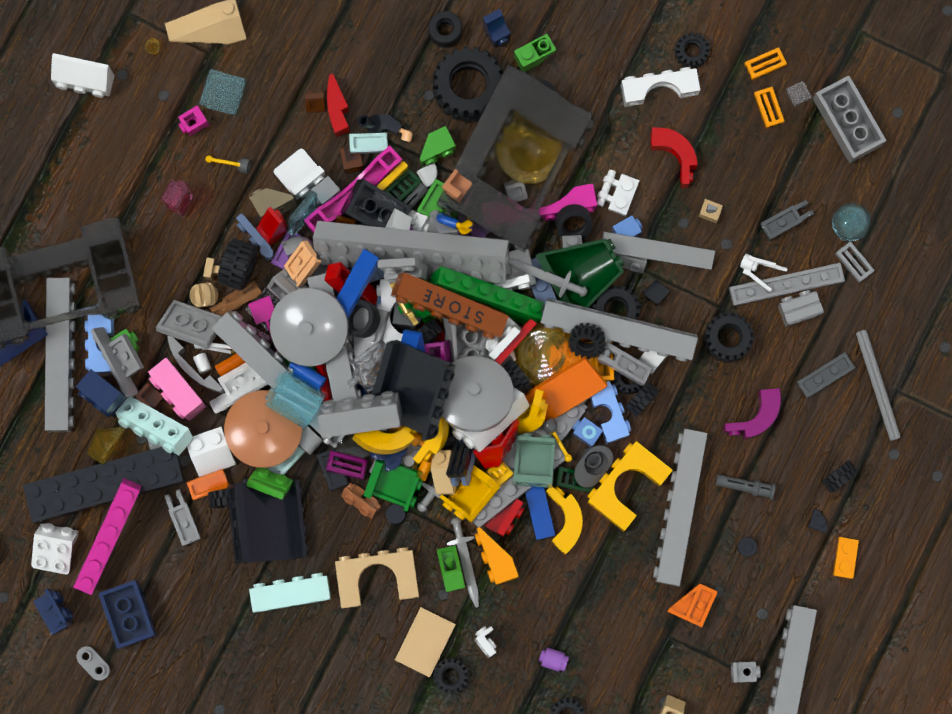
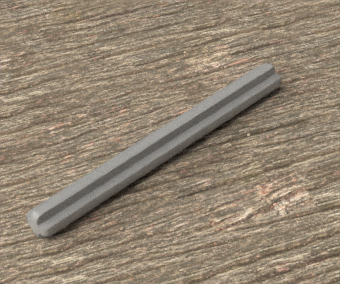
M866 330L857 332L856 336L889 439L891 441L897 440L901 437L868 333Z

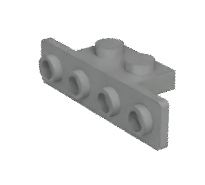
M104 327L93 328L91 330L93 339L98 344L103 358L107 361L112 375L116 378L121 392L125 397L136 396L138 390L131 376L143 369L144 366L127 334H123L111 342Z

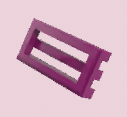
M330 451L326 471L363 480L368 460ZM333 457L362 464V467L333 460ZM332 464H333V465H337V466H341V467H344V468H348V469L360 471L361 473H356V472L344 470V469H341V468L333 467Z

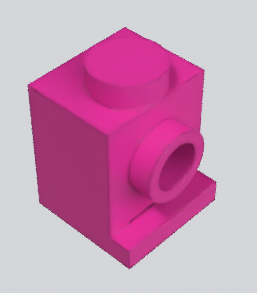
M198 105L178 117L181 122L178 124L184 134L187 132L189 136L209 126ZM190 122H196V124L190 126Z

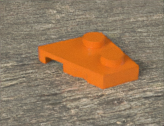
M698 584L671 606L667 612L702 628L718 592Z

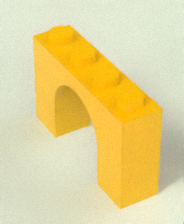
M637 441L634 445L629 443L623 451L626 455L622 460L617 458L611 466L614 470L610 475L605 473L599 481L602 485L598 490L593 488L587 496L590 499L587 503L623 532L637 515L617 499L614 491L617 477L626 471H638L660 487L673 471Z

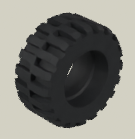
M464 46L463 50L460 51L458 48L453 49L452 54L449 55L447 53L443 56V61H439L437 69L434 70L433 93L439 108H443L447 116L452 115L453 119L457 121L460 118L463 119V122H469L470 119H474V122L480 121L481 117L487 118L490 116V112L496 111L498 104L503 99L505 88L503 69L501 65H498V60L494 56L490 57V53L486 50L481 52L479 47H474V50L469 49V46ZM475 70L485 77L487 83L486 90L475 99H462L455 95L451 89L452 78L460 71Z

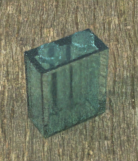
M288 370L284 374L280 372L275 380L277 386L274 390L270 389L265 397L268 400L265 406L306 429L327 394L316 389Z

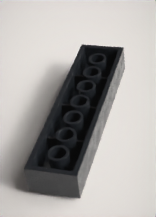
M162 447L25 484L23 489L32 523L39 524L111 504L123 478L141 485L138 496L184 484L186 480L180 457L173 452L170 454Z

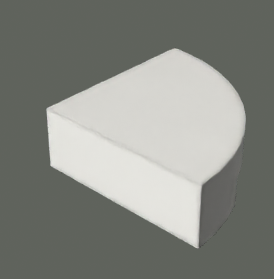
M435 163L417 171L426 188L436 179L437 169Z

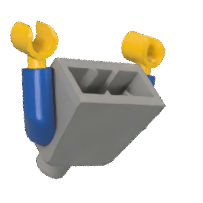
M434 210L430 213L428 232L457 235L459 230L461 234L465 235L472 231L469 227L473 224L470 220L460 223L459 220L452 218L449 213H440V211Z

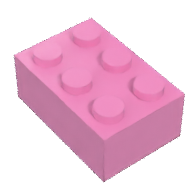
M167 358L163 359L148 372L151 376L149 378L150 382L158 390H163L161 395L170 405L172 403L175 405L173 410L182 420L186 418L190 421L207 407Z

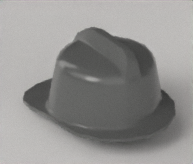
M598 445L588 448L583 452L574 472L575 480L580 486L592 487L600 481L613 462V454L610 449Z

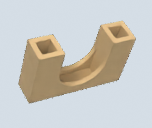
M408 547L399 548L396 553L390 554L389 550L377 552L378 555L376 556L364 553L359 554V558L351 559V556L339 557V561H335L341 608L362 606L359 579L366 568L376 564L385 565L395 573L399 600L419 598L413 551H409Z

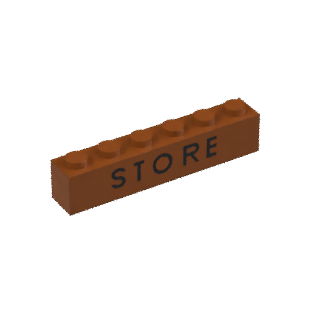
M405 272L398 274L391 296L396 298L395 301L401 304L414 305L413 308L418 311H429L431 316L435 318H446L448 323L455 326L463 325L466 327L465 330L472 333L480 332L484 338L489 340L502 337L509 317L506 314Z

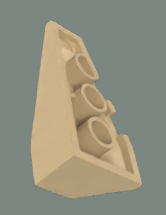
M236 0L222 1L165 23L170 42H203L205 44L222 43L230 45L247 40Z

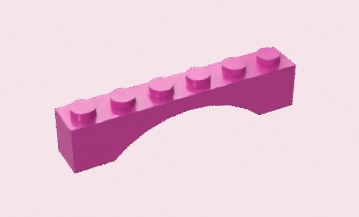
M388 146L352 183L305 218V225L314 234L317 221L335 223L337 215L344 216L340 211L357 179H364L377 187L402 162V158L391 146Z
M593 184L576 186L561 200L541 208H518L508 205L501 200L481 203L484 229L489 228V231L500 229V226L505 225L516 227L522 222L534 224L540 219H545V221L555 220L557 213L563 207L571 204L582 205L591 214L594 212L593 210L597 209Z
M123 478L73 588L92 595L140 492L141 485Z

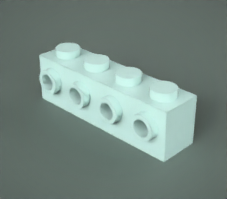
M128 397L115 412L119 419L118 423L126 429L129 427L138 436H145L152 444L161 445L170 454L173 452L179 456L193 439L189 428L133 397Z
M323 573L312 574L310 579H304L303 576L292 578V582L285 583L283 579L273 581V585L265 586V583L254 584V588L249 589L252 611L257 613L331 600L328 576H323Z

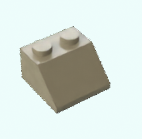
M268 188L258 189L249 197L261 219L269 207L274 211L277 209L282 215L297 207L293 195Z

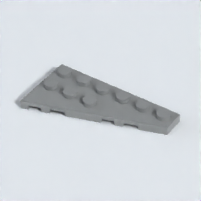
M541 426L528 433L532 434V437H540V435L552 436L546 433ZM516 440L504 458V463L513 473ZM556 440L553 470L565 462V455ZM512 476L497 490L472 522L477 528H481L532 487L513 485Z

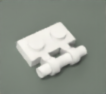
M609 169L607 176H604L603 187L597 195V206L603 207L605 201L609 202V211L626 217L639 180L621 174L618 181L614 179L616 171ZM611 186L616 187L613 196L608 194Z

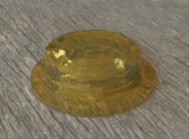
M532 118L522 119L509 125L501 134L497 144V158L503 171L515 181L525 184L540 183L550 178L558 170L563 158V144L557 131L548 123Z
M538 323L515 348V362L525 373L532 386L536 387L579 360L580 355L577 357L575 352L572 353L570 351L571 348L568 346L570 333L564 332L563 328L555 327V329L544 327L543 323Z

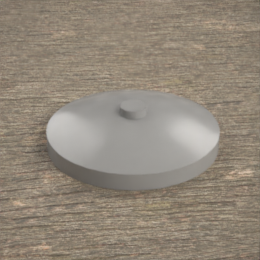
M301 288L288 293L277 303L272 312L270 333L273 343L286 359L298 365L317 366L328 362L342 350L348 337V318L343 306L333 295L318 288Z
M468 356L452 362L451 364L456 365L454 369L455 376L450 383L449 396L443 407L444 414L442 417L456 429L465 432H483L499 425L509 414L514 398L513 384L506 370L497 362L481 356Z

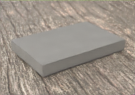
M173 300L157 324L156 331L208 349L217 335L211 328L223 316Z

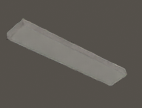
M603 231L602 239H611L615 246V249H613L614 253L712 270L714 250Z
M841 263L762 280L772 289L771 292L763 288L756 281L729 287L733 306L842 283L845 282Z

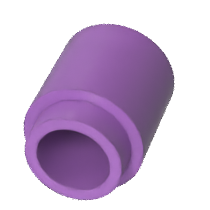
M547 647L546 651L542 650L539 661L542 662L541 666L559 672V670L565 671L569 656Z

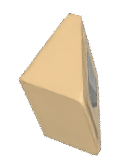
M705 199L698 217L717 223L723 205Z

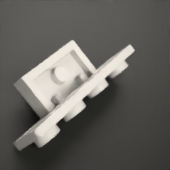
M244 363L218 378L225 393L209 403L214 413L217 414L233 405L242 396L250 392L259 391L268 383L247 363Z

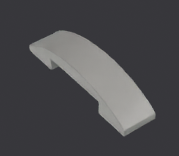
M167 336L172 354L181 368L198 384L211 391L223 394L225 392L224 389L210 375L205 380L198 375L180 356L186 350L174 337Z

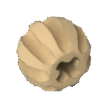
M212 283L195 284L190 290L192 304L196 307L215 305L218 300L217 288Z

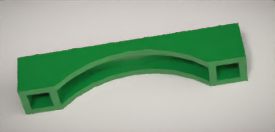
M443 266L431 274V284L467 299L493 306L506 313L515 322L525 324L528 320L532 319L537 323L542 319L544 306L542 301Z

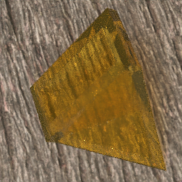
M125 428L96 429L87 455L104 464L120 443Z

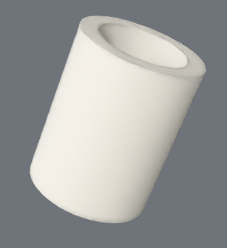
M206 353L193 357L199 374L206 373L212 369Z

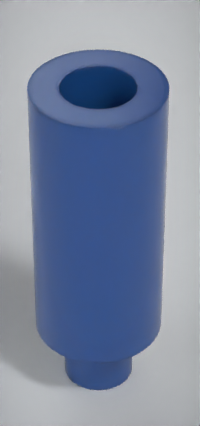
M293 362L289 365L294 370L293 374L318 390L324 386L327 378L308 366L298 365Z

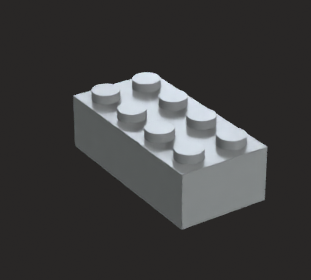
M850 76L816 92L813 100L849 163L884 145L886 139Z
M393 391L384 392L379 396L367 394L358 399L347 397L343 401L338 402L328 400L321 404L318 412L322 438L400 427L402 420L399 393H393Z

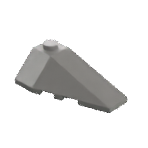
M443 318L445 340H449L451 363L468 356L484 357V347L488 339L484 338L482 333L469 332L465 330V326L460 324L459 326L448 323V319Z

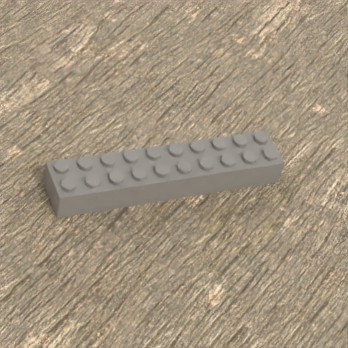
M317 221L313 235L314 251L317 254V259L321 260V265L341 262L345 267L353 268L363 249H366L380 257L381 260L416 258L427 265V276H431L434 271L443 266L485 282L506 283L509 268V240Z

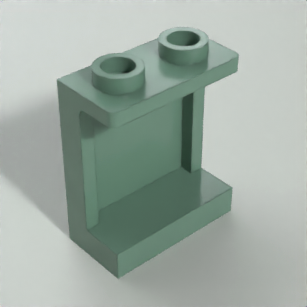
M522 433L521 436L516 437L513 485L552 488L555 439L552 436L540 435V437H532V434Z

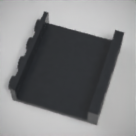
M401 341L386 342L372 394L379 396L387 391L399 393L402 409L401 425L423 434L422 440L424 441L433 439L439 431V421L444 414L443 407L449 396V387L455 376L454 369L456 365Z
M299 479L293 480L292 486L287 494L284 495L283 500L250 488L247 484L235 483L227 486L235 564L307 557L308 545L305 541L306 526L303 522L304 507L301 503L302 487L299 484Z

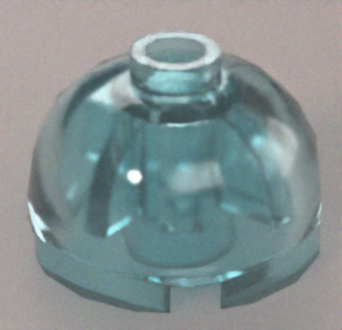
M849 203L837 209L831 223L836 236L844 241L853 242L866 235L869 231L871 220L868 211L863 206Z

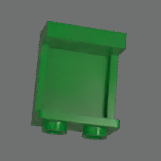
M376 460L363 496L371 499L372 495L404 507L403 511L407 512L410 507H414L417 500L414 494L416 489L420 490L423 479H420L422 472L402 464L396 469L387 472L385 461Z

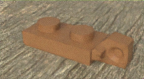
M253 280L242 291L236 290L222 298V302L210 309L212 313L224 316L229 310H237L244 303L255 300L262 292Z

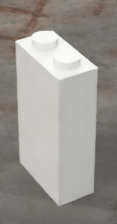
M513 387L514 398L511 410L499 425L483 432H465L452 426L454 430L452 433L458 440H464V443L470 449L475 448L481 452L529 408L530 404L525 395Z

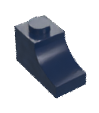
M498 9L483 17V30L493 47L498 45L501 47L507 44L510 39V32L501 10Z

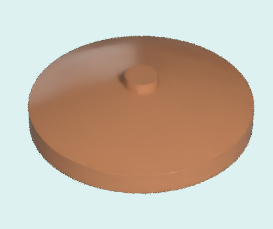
M259 390L242 396L232 405L225 419L224 434L229 449L241 462L256 468H270L282 464L295 453L302 437V421L299 413L277 392Z

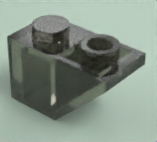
M345 438L337 443L338 447L335 448L338 453L366 459L371 455L370 451L362 448L352 438L349 440Z

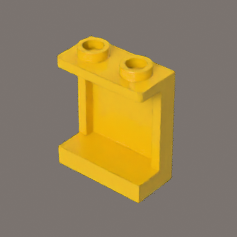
M474 465L471 481L468 486H463L462 482H460L456 487L455 495H450L446 498L441 494L439 498L444 501L442 505L450 512L455 510L454 514L462 521L466 518L472 522L501 486Z

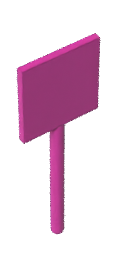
M267 296L248 305L256 325L266 322L270 333L269 320H271L274 306L270 296Z

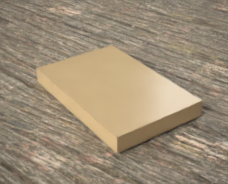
M420 607L395 661L430 677L456 624Z

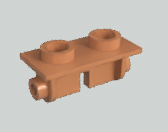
M350 482L344 488L341 497H343L346 503L359 509L362 515L372 519L375 512L381 507L379 501L374 497H371V499L366 497L364 499L362 496L365 491L355 483L352 484Z

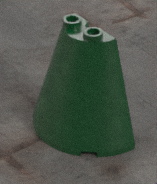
M604 238L536 254L544 272L547 271L565 279L568 272L571 271L569 282L581 287L585 286L588 290L584 297H580V294L566 289L560 298L561 287L552 284L559 299L563 302L587 308L624 272L622 269L624 263L620 255L615 256L613 252L615 246L611 239L607 240Z

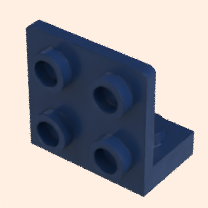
M47 588L44 590L46 594L33 602L51 635H55L72 625V618L74 617L70 609L64 607L62 603L64 598L61 593Z

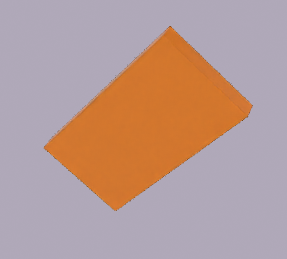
M584 356L524 393L528 403L531 404L536 389L544 391L542 399H545V404H548L544 420L546 422L551 418H557L607 387V382Z

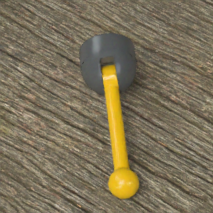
M210 155L205 158L207 163L217 162L236 166L239 172L249 174L251 169V159L241 158L237 162L216 159Z
M554 418L547 420L541 425L542 429L548 434H553L565 455V461H572V456L567 453L556 434L558 427Z

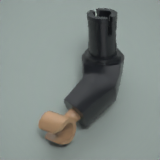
M362 115L358 119V124L361 127L367 128L371 133L389 131L395 135L402 133V140L407 142L412 140L413 133L403 129L404 125L390 115H372L371 117Z

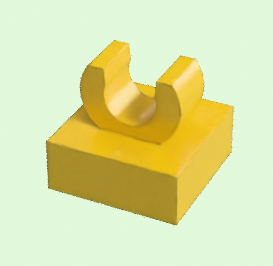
M504 462L499 467H492L486 471L500 486L514 475Z

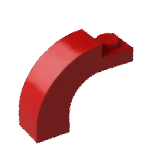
M652 127L650 150L667 151L673 154L680 164V188H688L690 182H693V171L690 170H696L697 158L692 145L684 136L674 130Z

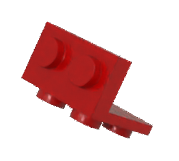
M516 499L484 526L501 537H504L505 534L509 535L514 527L512 524L515 517L519 519L524 511L522 507L523 502Z

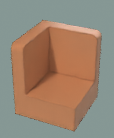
M455 169L442 186V189L450 197L460 202L471 188L472 182Z

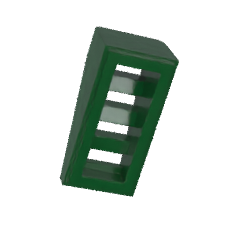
M408 169L384 192L403 202L422 183V180ZM407 177L414 183L413 185L406 180ZM401 183H403L408 189L406 190V189L401 185ZM397 188L402 193V195H400L395 189Z
M557 467L555 469L554 487L557 486L590 493L593 490L594 486L587 488L580 485L576 486L574 469ZM565 473V475H564V480H563V483H562V482H561V480H562V474ZM570 474H571V475H572V481H571V484H568V482H569V476H570Z

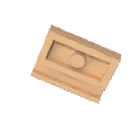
M308 240L300 243L284 265L292 280L297 282V287L304 286L307 278L313 274L321 263V260L317 259V254Z

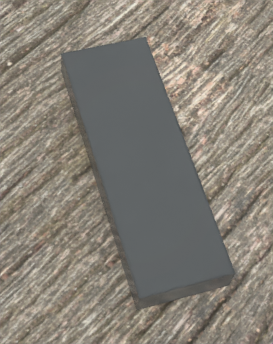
M846 352L802 378L796 384L807 399L854 370L855 366Z

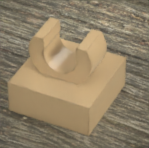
M213 258L206 259L203 274L206 280L213 281L214 275H218L220 266L216 265L217 262Z

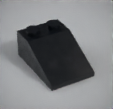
M357 179L340 213L349 219L355 220L360 225L385 228L394 209L408 215L412 207L366 180Z

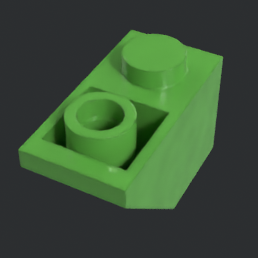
M545 34L515 50L514 59L522 73L542 63L556 51V48L548 34Z
M446 126L428 134L420 157L421 166H428L436 163L438 158H447L454 154L453 151L456 150V145Z

